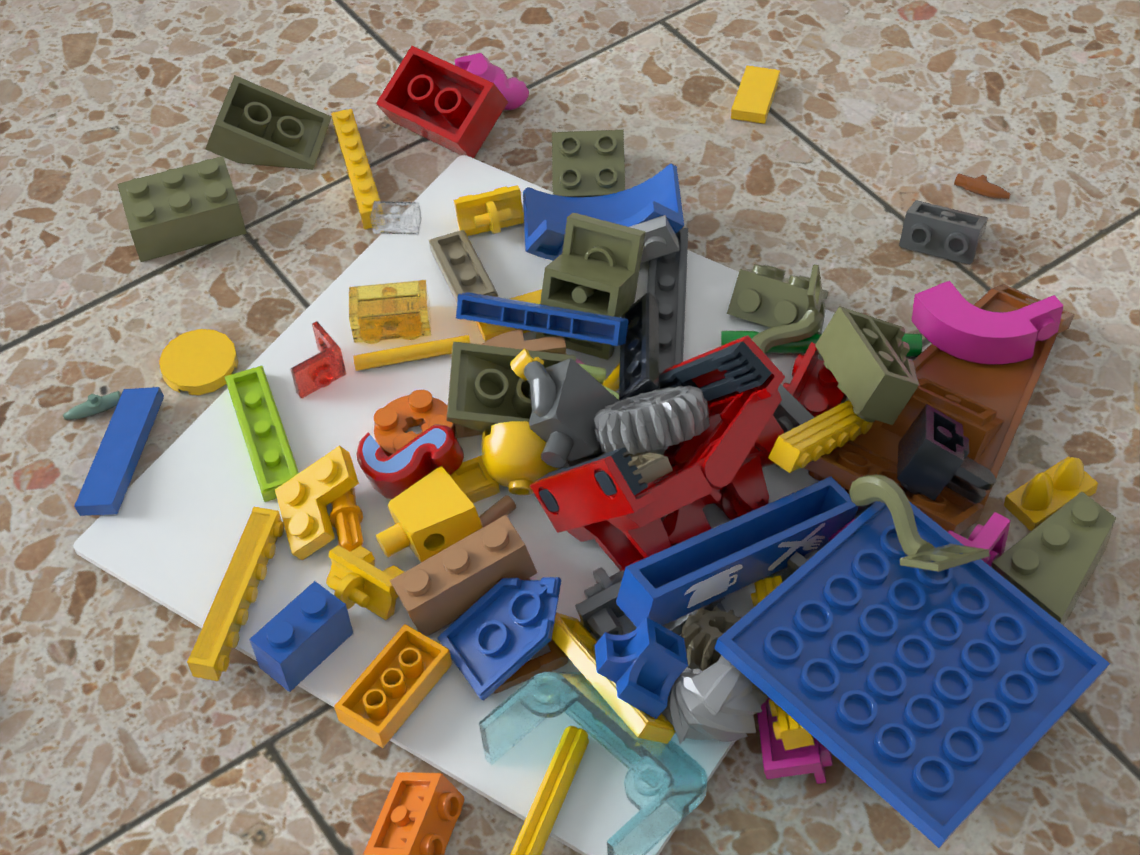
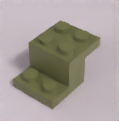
M571 213L567 217L562 254L545 267L540 304L620 318L635 302L646 231ZM536 332L535 339L558 335ZM564 337L567 349L606 360L613 355L614 346L610 344Z

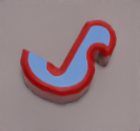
M441 424L432 425L389 457L370 433L367 432L359 441L356 453L358 464L373 488L387 499L395 498L441 466L449 475L453 474L462 465L464 459L463 449L452 429Z

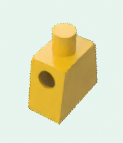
M441 466L390 500L388 508L395 525L375 536L387 558L409 546L419 561L423 562L480 530L483 526L474 504Z

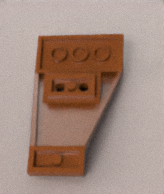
M1002 284L990 289L974 306L991 312H1011L1041 300ZM1063 310L1058 332L1046 340L1036 341L1032 358L1008 364L970 362L952 356L931 344L913 360L919 386L893 425L875 420L866 434L862 433L855 440L847 441L841 448L833 449L830 454L822 455L817 461L809 462L804 468L808 470V474L818 481L831 476L841 487L845 488L849 495L852 482L859 477L875 474L886 476L895 481L913 505L944 530L961 534L979 520L992 488L986 491V496L977 504L946 486L935 501L923 494H912L897 479L899 441L924 406L928 404L963 425V436L969 439V454L967 457L988 468L997 478L1055 339L1059 333L1069 329L1075 314Z

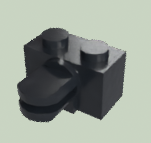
M928 404L924 406L898 443L897 479L912 494H923L935 501L946 486L977 504L986 496V491L990 490L996 482L995 476L988 468L967 457L969 454V439L963 436V425Z

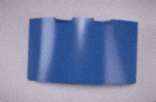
M672 163L652 178L637 186L603 196L566 197L548 194L530 187L523 191L525 251L552 261L562 254L567 217L571 213L627 227L665 215L675 234L684 227L677 166Z

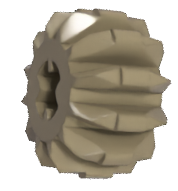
M716 606L713 611L699 608L696 615L687 616L681 634L685 641L687 667L704 671L715 664L721 657V654L714 649L718 638L742 617L735 616L734 610L724 612Z

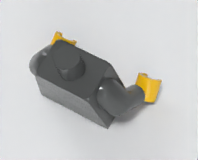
M524 348L510 362V366L517 376L527 380L530 384L532 413L529 425L530 429L546 442L541 454L542 460L549 466L562 468L567 460L573 461L585 456L594 458L604 453L600 442H597L594 431L596 428L594 417L599 410L619 400L572 358L544 368V361L539 357L533 359L529 355L528 350Z

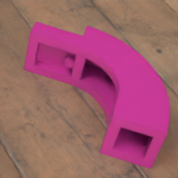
M949 280L915 294L911 321L928 341L952 356L982 364H1008L1032 358L1035 342L1046 340L1058 332L1064 305L1053 295L1011 312L986 311L969 303Z

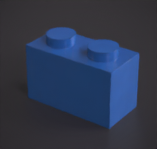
M314 581L249 640L259 668L287 691L291 692L353 634V629L346 604Z

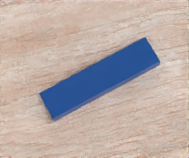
M160 387L123 389L74 505L80 516L118 514L164 399Z

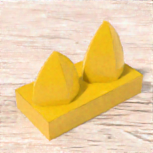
M1068 456L1046 471L1038 473L1030 481L1006 495L1004 507L1032 531L1080 492H1084L1089 497L1095 494L1098 482L1084 471V465L1079 458H1070Z

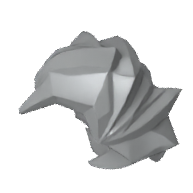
M721 655L715 664L699 674H693V669L681 673L671 688L667 707L662 714L673 725L680 744L686 738L692 740L716 739L729 742L748 737L746 733H756L753 715L762 712L761 705L769 697Z

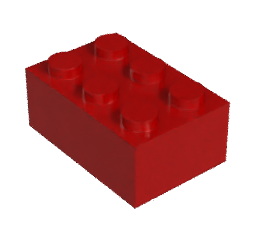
M414 46L410 47L376 102V105L393 123L459 155H467L475 158L508 104V101L494 83Z

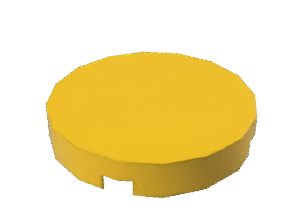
M197 329L185 332L172 339L162 350L159 360L161 373L166 384L172 390L179 393V390L188 391L189 395H203L214 392L226 385L225 376L231 375L235 368L237 370L239 363L234 343L226 334L210 329Z

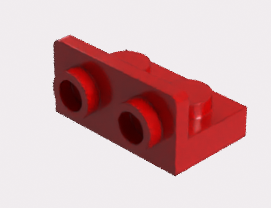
M811 342L805 355L799 354L792 370L793 379L790 384L785 382L782 386L815 418L844 403L847 396L838 388V381L833 373L825 367L824 361L818 359L819 351L815 347L816 344Z

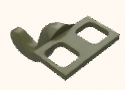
M819 265L812 266L807 293L809 310L804 314L803 318L794 324L767 329L752 338L765 355L771 347L812 337L814 334H822L826 311Z
M875 474L859 477L852 482L850 498L855 505L864 506L880 501L889 508L899 543L903 552L907 555L900 558L901 566L939 572L989 557V549L956 544L935 548L932 544L923 540L917 531L910 502L894 480Z

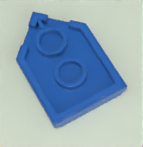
M542 577L541 580L502 578L437 637L442 646L450 650L451 659L481 700L484 701L551 641L562 580L559 577Z

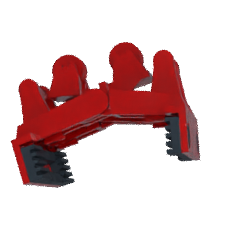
M748 335L669 367L659 375V390L678 386H692L702 389L704 399L707 400L710 426L700 435L693 436L691 440L670 445L665 450L663 455L668 457L673 471L648 484L646 482L639 484L638 481L643 477L641 473L633 474L638 468L636 465H628L632 458L631 456L623 457L622 454L627 452V449L622 447L605 453L598 458L549 472L529 486L557 533L567 531L580 542L594 539L619 570L625 571L626 566L712 529L702 510L708 504H716L730 520L769 504V493L762 469L776 464L768 457L778 436L785 433L773 416V413L782 401L778 387L785 376Z

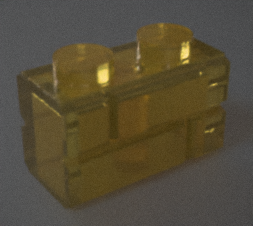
M426 280L349 287V321L354 343L365 342L375 344L381 340L401 338L415 340L422 336H431L430 300Z

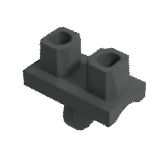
M600 567L593 571L597 584L584 590L587 599L575 605L581 624L590 633L592 632L598 640L605 632L613 635H623V627L617 618L625 615L616 604L624 571L622 570L609 577L606 571Z

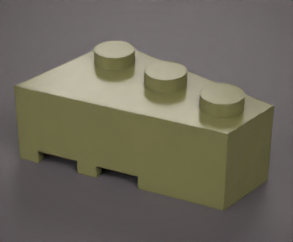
M839 306L815 347L824 359L825 367L833 373L838 381V388L846 394L853 405L854 413L867 422L872 423L877 420L893 425L919 386L914 363L912 360L906 359V355L910 350L909 344L901 340L905 334V329L902 326Z
M1080 492L994 560L991 568L1064 626L1081 592L1086 587L1107 548L1116 517L1084 492Z

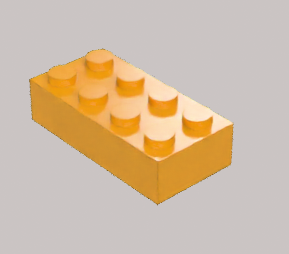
M404 624L335 704L334 708L338 721L384 748L451 667L450 650Z

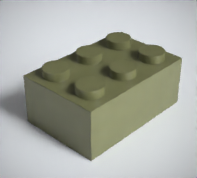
M223 156L117 184L129 230L140 262L247 234L238 199Z

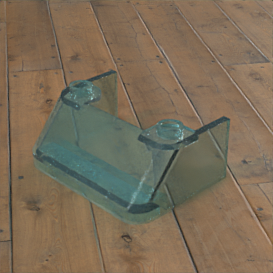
M581 672L539 673L529 679L479 722L485 760L491 765L546 718L556 717L565 712L629 769L624 780L625 794L628 800L640 811L607 840L608 855H646L704 800L707 793V774L695 759L672 739L668 744L637 738Z

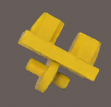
M518 185L505 186L494 189V191L477 195H466L453 200L459 231L464 230L467 236L491 231L492 234H497L501 232V228L524 223L521 191Z
M339 545L329 551L332 565L326 584L335 590L334 596L346 604L347 610L358 604L384 620L393 616L396 598L399 596L390 580L404 573V571L394 565L381 571L375 567V558L372 552L362 546L350 552Z

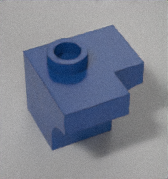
M646 617L634 631L624 635H613L605 632L595 644L596 672L616 683L617 698L657 719L667 707L668 696L673 684L688 666L684 638Z

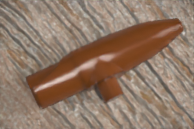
M959 173L954 182L956 186L986 197L1009 199L1011 195L1000 186L988 182L985 175L973 178Z

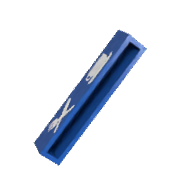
M830 476L626 566L616 604L636 627L646 617L663 626L787 568L788 560L796 552L805 556L812 550L816 549L819 551L828 543L829 538L854 519L859 506L851 501L850 495Z

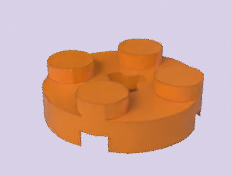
M416 390L410 395L397 398L385 407L377 410L374 414L375 441L388 457L421 434H415L413 431L405 433L411 427L420 426L422 432H424L434 424H441L450 427L454 434L456 428L455 423L446 421L448 406L443 401L432 397V394L427 390Z

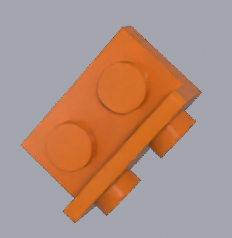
M398 772L363 855H444L457 819L461 814L465 800L464 796L442 773Z

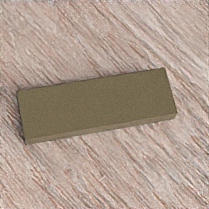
M464 230L429 240L430 250L456 302L458 301V294L466 292L498 297L494 285Z

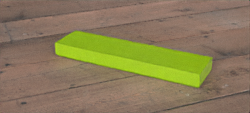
M262 365L225 376V381L263 500L267 502L276 499L275 489L296 476L299 471Z

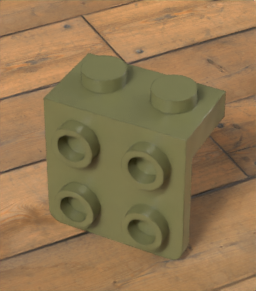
M624 129L552 132L553 195L595 197L625 190Z
M754 264L753 269H740L727 314L770 328L797 323L809 310L807 293L810 278L801 275L799 277L790 275L788 279L784 277L785 270L769 265ZM823 290L824 299H827L829 293L827 290Z

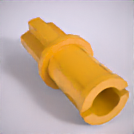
M353 487L331 502L332 511L329 516L331 525L336 528L339 546L349 552L362 546L364 542L360 526L363 520V513L356 504L355 488Z

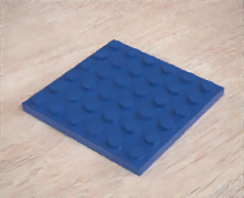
M876 501L721 635L714 649L932 843L940 848L1104 673L1110 663L982 559L939 572L901 566L900 558L907 555L903 552L899 543L891 512L885 503ZM910 502L917 531L923 540L929 542L935 548L948 544L963 545Z

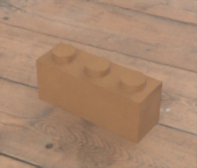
M504 515L391 579L390 582L418 632L429 636L457 620L502 578L526 580L537 574V570L525 543L507 515Z

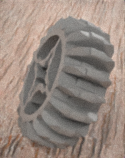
M692 386L668 387L662 390L640 393L637 396L627 397L612 405L605 406L604 409L599 410L595 414L594 422L596 428L594 431L597 442H600L603 452L608 453L625 447L627 452L622 454L623 456L627 454L635 455L641 452L664 449L667 446L676 445L679 442L691 440L693 436L700 435L710 426L709 408L707 400L704 399L702 389Z

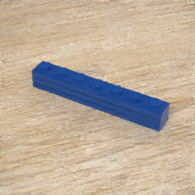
M470 292L458 294L456 319L593 341L612 346H620L626 343L628 319Z

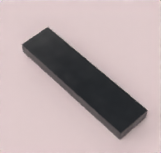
M650 292L638 299L621 316V318L628 319L626 343L620 345L619 401L627 397L637 396L640 393L652 392L659 388V300Z

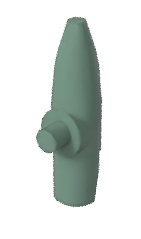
M116 391L104 396L90 394L87 401L71 408L63 414L65 420L81 419L107 411L117 406L121 392Z

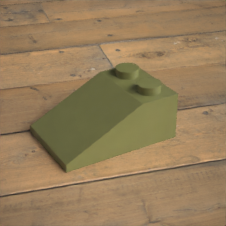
M234 75L205 150L236 163L313 170L332 116Z
M453 342L446 421L480 432L486 431L488 434H490L491 426L498 423L510 421L529 422L532 413L530 384L527 380L517 376L510 366V362L523 349ZM528 350L529 355L533 359L539 357L544 361V368L570 358L576 361V356Z

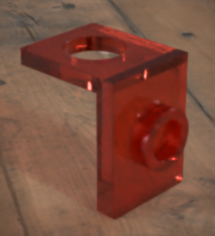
M318 321L312 323L320 353L290 369L296 393L300 398H304L346 375L341 348Z

